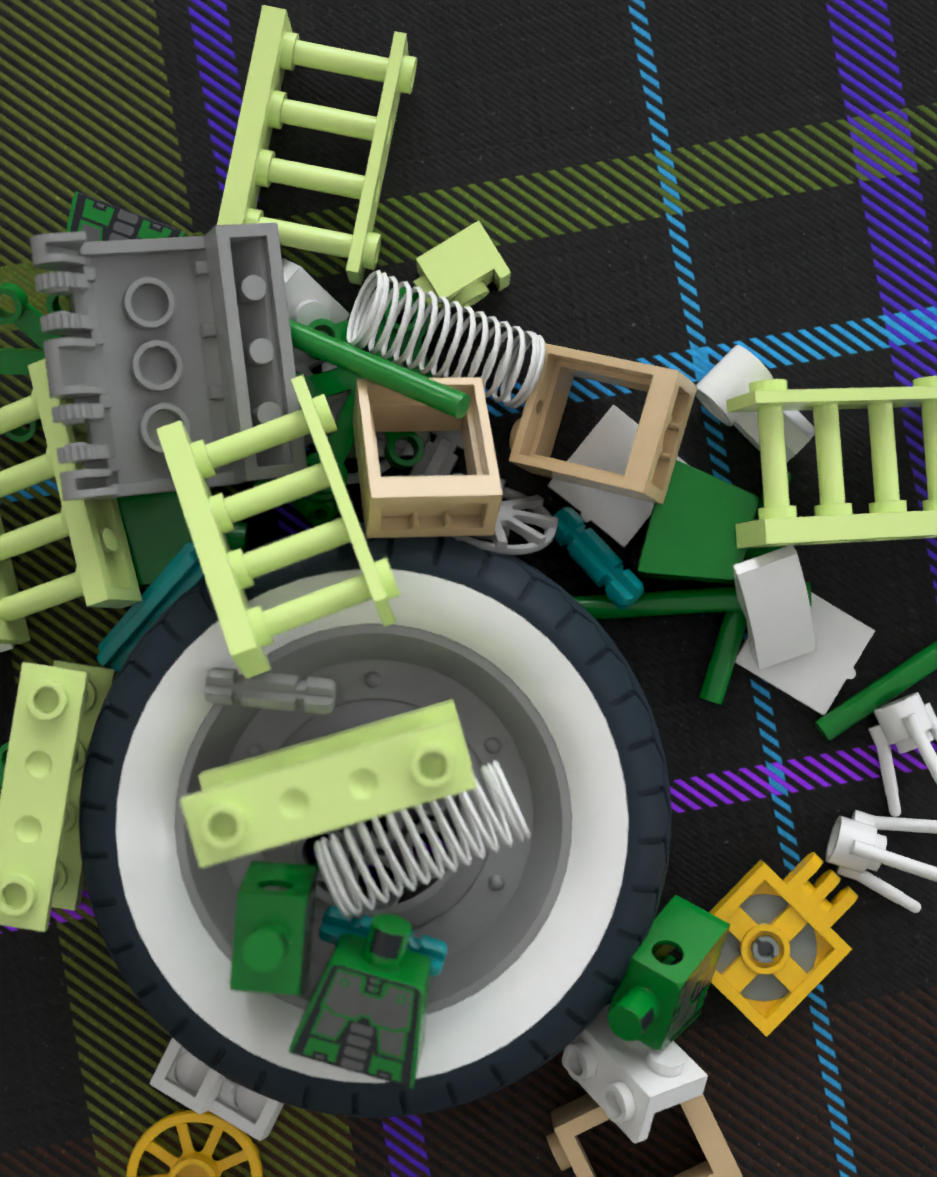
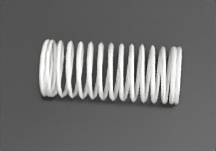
M380 270L372 272L365 280L355 300L347 327L346 338L348 344L360 349L365 348L368 344L371 354H376L381 349L383 359H388L393 355L396 364H401L406 360L408 369L419 366L421 374H426L431 370L433 378H440L442 375L449 377L450 364L458 348L460 338L469 324L468 340L460 356L458 366L451 377L461 378L462 370L471 352L472 344L483 328L481 343L467 376L474 377L482 361L486 345L495 333L494 347L487 358L481 376L485 398L493 395L495 402L503 401L504 405L510 406V408L519 407L531 395L539 380L546 354L545 341L541 335H537L532 331L523 332L520 326L511 327L508 321L499 322L495 316L486 317L483 311L474 313L470 306L462 308L458 301L449 303L445 296L436 298L433 291L424 293L420 286L411 288L408 281L398 283L395 276L387 277L386 272L381 273ZM389 282H392L393 289L388 294ZM405 287L406 293L398 303L399 290ZM418 292L419 298L412 305V294ZM431 297L432 302L424 311L425 299ZM392 300L385 328L377 345L374 347L380 322ZM443 302L445 307L437 315L438 303ZM405 304L400 328L390 350L387 352L391 331ZM419 307L413 333L404 353L399 358L403 337L415 311ZM456 307L457 312L450 319V309ZM468 312L470 316L463 323V313ZM431 313V320L424 343L412 363L416 340L423 324ZM444 317L441 336L428 365L424 368L430 341L439 322ZM481 317L482 321L476 327L475 318ZM457 320L455 336L447 353L446 361L439 372L436 373L437 362L446 337ZM488 322H493L495 326L488 332ZM500 327H505L507 331L501 335ZM513 332H518L519 335L513 340ZM508 336L507 349L496 370L493 385L488 392H485L486 381L496 362L499 347ZM532 344V356L527 376L522 388L511 400V391L520 374L525 352ZM502 382V384H501V396L498 397V396H497L498 387H499L500 383Z
M493 760L492 764L482 765L480 770L499 821L474 775L477 788L472 789L487 831L466 791L458 793L475 841L452 797H444L462 849L455 839L437 801L429 802L442 833L449 857L437 838L422 805L415 806L430 843L436 865L427 852L407 808L400 810L414 842L423 873L409 851L393 813L385 814L402 852L410 881L399 865L378 817L371 818V821L388 857L396 887L380 862L364 822H358L359 833L376 867L383 895L371 878L357 841L349 828L345 827L343 833L354 860L363 875L369 901L356 882L349 860L337 835L332 833L330 841L323 837L321 841L317 840L315 842V855L323 878L338 909L346 919L351 920L352 916L359 917L362 912V904L373 911L376 905V898L380 902L387 904L390 898L389 890L393 895L401 898L403 884L414 892L417 886L416 876L423 884L428 885L431 879L430 870L437 878L442 879L444 875L443 862L450 871L456 873L458 868L456 854L464 865L470 866L472 858L469 846L474 854L483 860L486 853L481 836L488 848L497 854L499 844L494 828L503 843L511 848L513 840L506 818L518 841L523 842L524 838H530L529 829L498 761Z

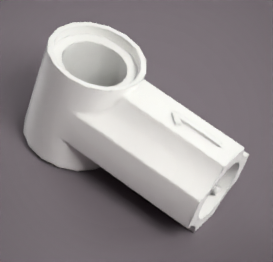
M736 345L696 384L697 390L695 395L713 416L727 426L734 425L760 451L757 412L727 413L726 400L749 393V383L773 379V376L757 357L744 347ZM783 411L786 462L794 457L815 435L814 426L799 411Z

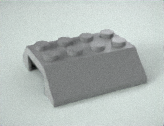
M277 222L215 225L205 236L86 242V232L41 234L30 238L33 267L56 271L35 276L36 291L48 295L70 296L72 313L69 311H57L40 317L42 333L66 335L67 337L43 342L50 398L75 400V404L52 407L53 422L62 423L63 425L84 423L87 427L89 444L78 442L57 448L59 464L83 463V470L60 473L63 501L110 499L177 492L156 430L160 427L181 420L192 442L204 439L205 443L209 444L300 410V403L291 379L296 377ZM304 436L216 468L217 475L207 479L209 487H225L275 480L307 468Z

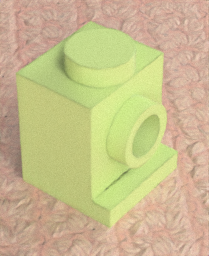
M480 221L475 222L416 258L417 272L420 277L413 281L414 287L420 286L424 293L433 291L436 298L445 296L449 303L458 301L462 308L471 307L489 293L486 285L494 282L498 291L506 288L510 283L511 272ZM431 297L425 299V304L428 307L432 302ZM439 302L438 309L442 310L445 305L443 302Z

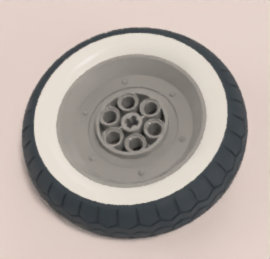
M360 522L359 524L373 561L376 562L387 558L399 589L400 596L388 600L396 623L384 627L374 601L371 599L273 636L274 643L264 647L271 670L267 671L268 673L300 676V681H307L308 677L329 678L335 681L336 695L332 712L316 714L304 712V707H297L296 711L241 706V701H235L234 705L216 704L206 701L205 681L209 669L216 667L238 669V674L243 675V673L230 655L206 579L204 578L183 593L145 632L127 657L104 699L89 742L82 775L79 800V837L83 873L90 904L108 951L135 996L173 1039L190 1054L232 1082L280 1103L330 1115L385 1118L410 1116L447 1109L482 1098L507 1087L551 1060L593 1022L618 990L629 967L631 957L649 934L656 916L669 863L672 807L666 757L654 716L641 685L614 641L575 598L542 572L513 555H502L488 550H481L472 544L456 540L451 536L366 538L364 522ZM294 533V534H291V535H288V536L279 538V539H277V540L268 542V543L263 544V545H261V546H259V547H257V548H254V549H252V550H250V551L256 550V549H258V548L264 547V546H266V545L272 544V543H274V542L280 541V540H282V539L288 538V537L293 536V535H296V534H298V533ZM352 542L254 578L255 585L244 589L250 608L260 605L263 611L361 575L363 571ZM454 699L471 758L472 771L499 821L480 769L482 765L492 764L493 760L498 761L529 829L530 838H524L523 842L518 841L506 818L513 840L511 848L503 843L494 828L499 844L497 854L488 848L481 836L486 853L483 860L479 859L469 846L472 858L470 866L464 865L456 854L458 862L456 873L450 871L443 862L444 875L442 879L437 878L430 870L431 879L429 884L425 885L416 876L417 886L414 892L403 884L401 898L396 897L389 891L390 898L387 904L380 902L376 898V905L373 911L362 904L360 916L355 917L362 919L366 915L373 918V916L381 913L397 915L411 924L414 937L422 939L424 934L443 940L448 946L442 971L438 976H430L424 1047L415 1084L412 1089L288 1053L303 1010L335 946L334 944L322 941L318 937L319 927L325 910L329 906L337 905L326 885L319 864L308 854L307 840L309 837L200 868L180 798L202 791L198 778L202 771ZM472 789L468 790L466 793L487 831ZM458 793L451 795L464 823L466 824L471 836L475 841L474 835L472 833L469 821L465 814ZM444 798L437 799L436 801L462 849ZM430 803L421 804L433 830L441 833ZM415 806L407 808L418 834L425 832ZM400 810L392 812L409 851L423 873L419 857L414 849V842ZM386 820L388 829H385L384 832L399 865L410 881L399 844ZM358 823L323 832L329 836L332 833L337 835L349 860L356 882L369 901L368 891L361 880V872L343 833L345 827L349 828L357 841L366 866L374 864L359 833ZM374 827L367 828L381 864L392 871L388 857ZM252 860L318 865L308 991L302 995L230 990L237 895ZM279 886L264 887V889L273 891L288 890V888Z

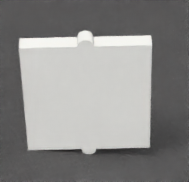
M613 404L567 462L624 475L639 424ZM677 456L676 460L687 464L680 457ZM552 479L547 485L581 513L580 516L585 521L584 523L591 521L623 548L650 517L654 505L652 502L557 479Z
M811 592L812 606L810 607L814 624L816 650L759 670L750 652L749 637L747 635L738 651L735 663L824 716L846 679H853L855 677L856 671L853 667L875 630Z

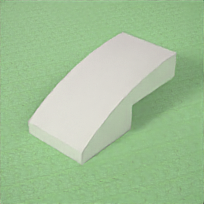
M793 544L733 565L737 600L747 620L750 652L758 669L761 670L816 650L810 602L798 554Z
M173 1038L149 1083L196 1113L202 1114L210 1111L259 1141L269 1136L284 1103L255 1093L227 1079L190 1054Z

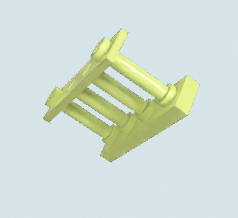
M262 5L217 225L277 222L280 245L347 258L346 272L350 283L362 285L365 268L375 270L380 251L381 234L374 233L373 227L400 94H411L416 74L417 57L408 56L407 33L394 31L390 56L386 58L299 40V34L292 31L286 9ZM295 65L383 82L377 117L287 99V93L280 91L285 69L293 71ZM283 124L372 141L366 174L364 176L275 158V151L268 150L272 129H281ZM271 182L360 200L353 234L263 217V210L256 209L261 186L269 188Z
M45 359L28 365L33 385L31 395L0 408V435L41 418L48 447L45 454L0 471V498L55 477L62 507L60 513L7 533L4 532L0 515V644H22L31 641L26 624V616L81 596L85 597L87 607L124 608L142 601L117 498L63 501L60 473L83 470V463L59 464L57 448L64 447L70 443L86 442L89 444L87 427L84 423L63 425L62 423L53 422L51 408L59 405L75 404V400L50 398ZM70 536L77 565L75 572L19 592L11 558Z
M303 375L291 379L302 409L212 443L206 444L204 439L192 442L181 420L156 429L230 655L246 679L271 670L264 647L274 643L273 636L373 599L384 627L396 623L388 600L400 596L399 589L387 558L376 562L372 559L326 434L338 429L325 395L322 394L312 398ZM311 433L321 463L224 498L222 493L212 496L207 479L217 475L216 468ZM326 488H332L342 515L341 518L245 554L241 548L231 551L225 533L236 529L235 522ZM352 542L363 574L263 611L260 605L250 608L244 589L255 585L254 578Z
M937 376L914 379L913 387L787 389V380L768 379L749 383V393L726 400L727 413L757 412L764 508L758 509L759 520L735 524L737 549L780 547L791 544L798 546L937 538ZM921 407L928 500L922 501L923 511L907 512V501L900 500L893 408ZM838 409H868L875 500L874 503H869L868 514H853L852 503H845ZM813 410L820 505L814 506V516L797 517L796 506L790 505L783 411Z
M54 660L53 666L22 662L0 795V925L45 932L48 930L51 907L75 911L81 906L85 881L79 837V800L87 749L104 699L118 674L114 669L63 660Z
M454 699L202 771L198 775L202 791L181 797L180 803L199 866L203 868L475 789L477 785Z

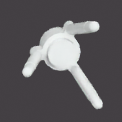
M919 692L894 700L875 710L874 713L879 724L868 729L877 747L889 813L892 817L900 816L901 806L890 745L895 744L899 754L918 748L937 785V754L930 743L934 739L937 742V717L930 702L923 703Z
M858 810L854 811L852 819L839 816L828 841L826 862L837 865L836 874L854 879L892 902L901 905L913 913H918L921 910V905L918 901L869 873L866 869L877 871L880 865L884 864L937 882V867L886 851L887 837L877 834V830L937 834V820L874 816Z

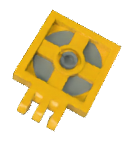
M814 852L808 854L783 880L760 859L709 912L731 924L711 983L766 1037L852 950L831 929V926L855 903L858 895L847 886L829 901L826 896L838 885L841 879L832 869L824 872L811 884L808 879L823 864V860Z

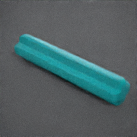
M193 541L185 544L141 595L142 601L134 604L98 645L100 653L97 656V660L102 667L109 666L115 672H119L131 651L159 616L183 593L205 578Z

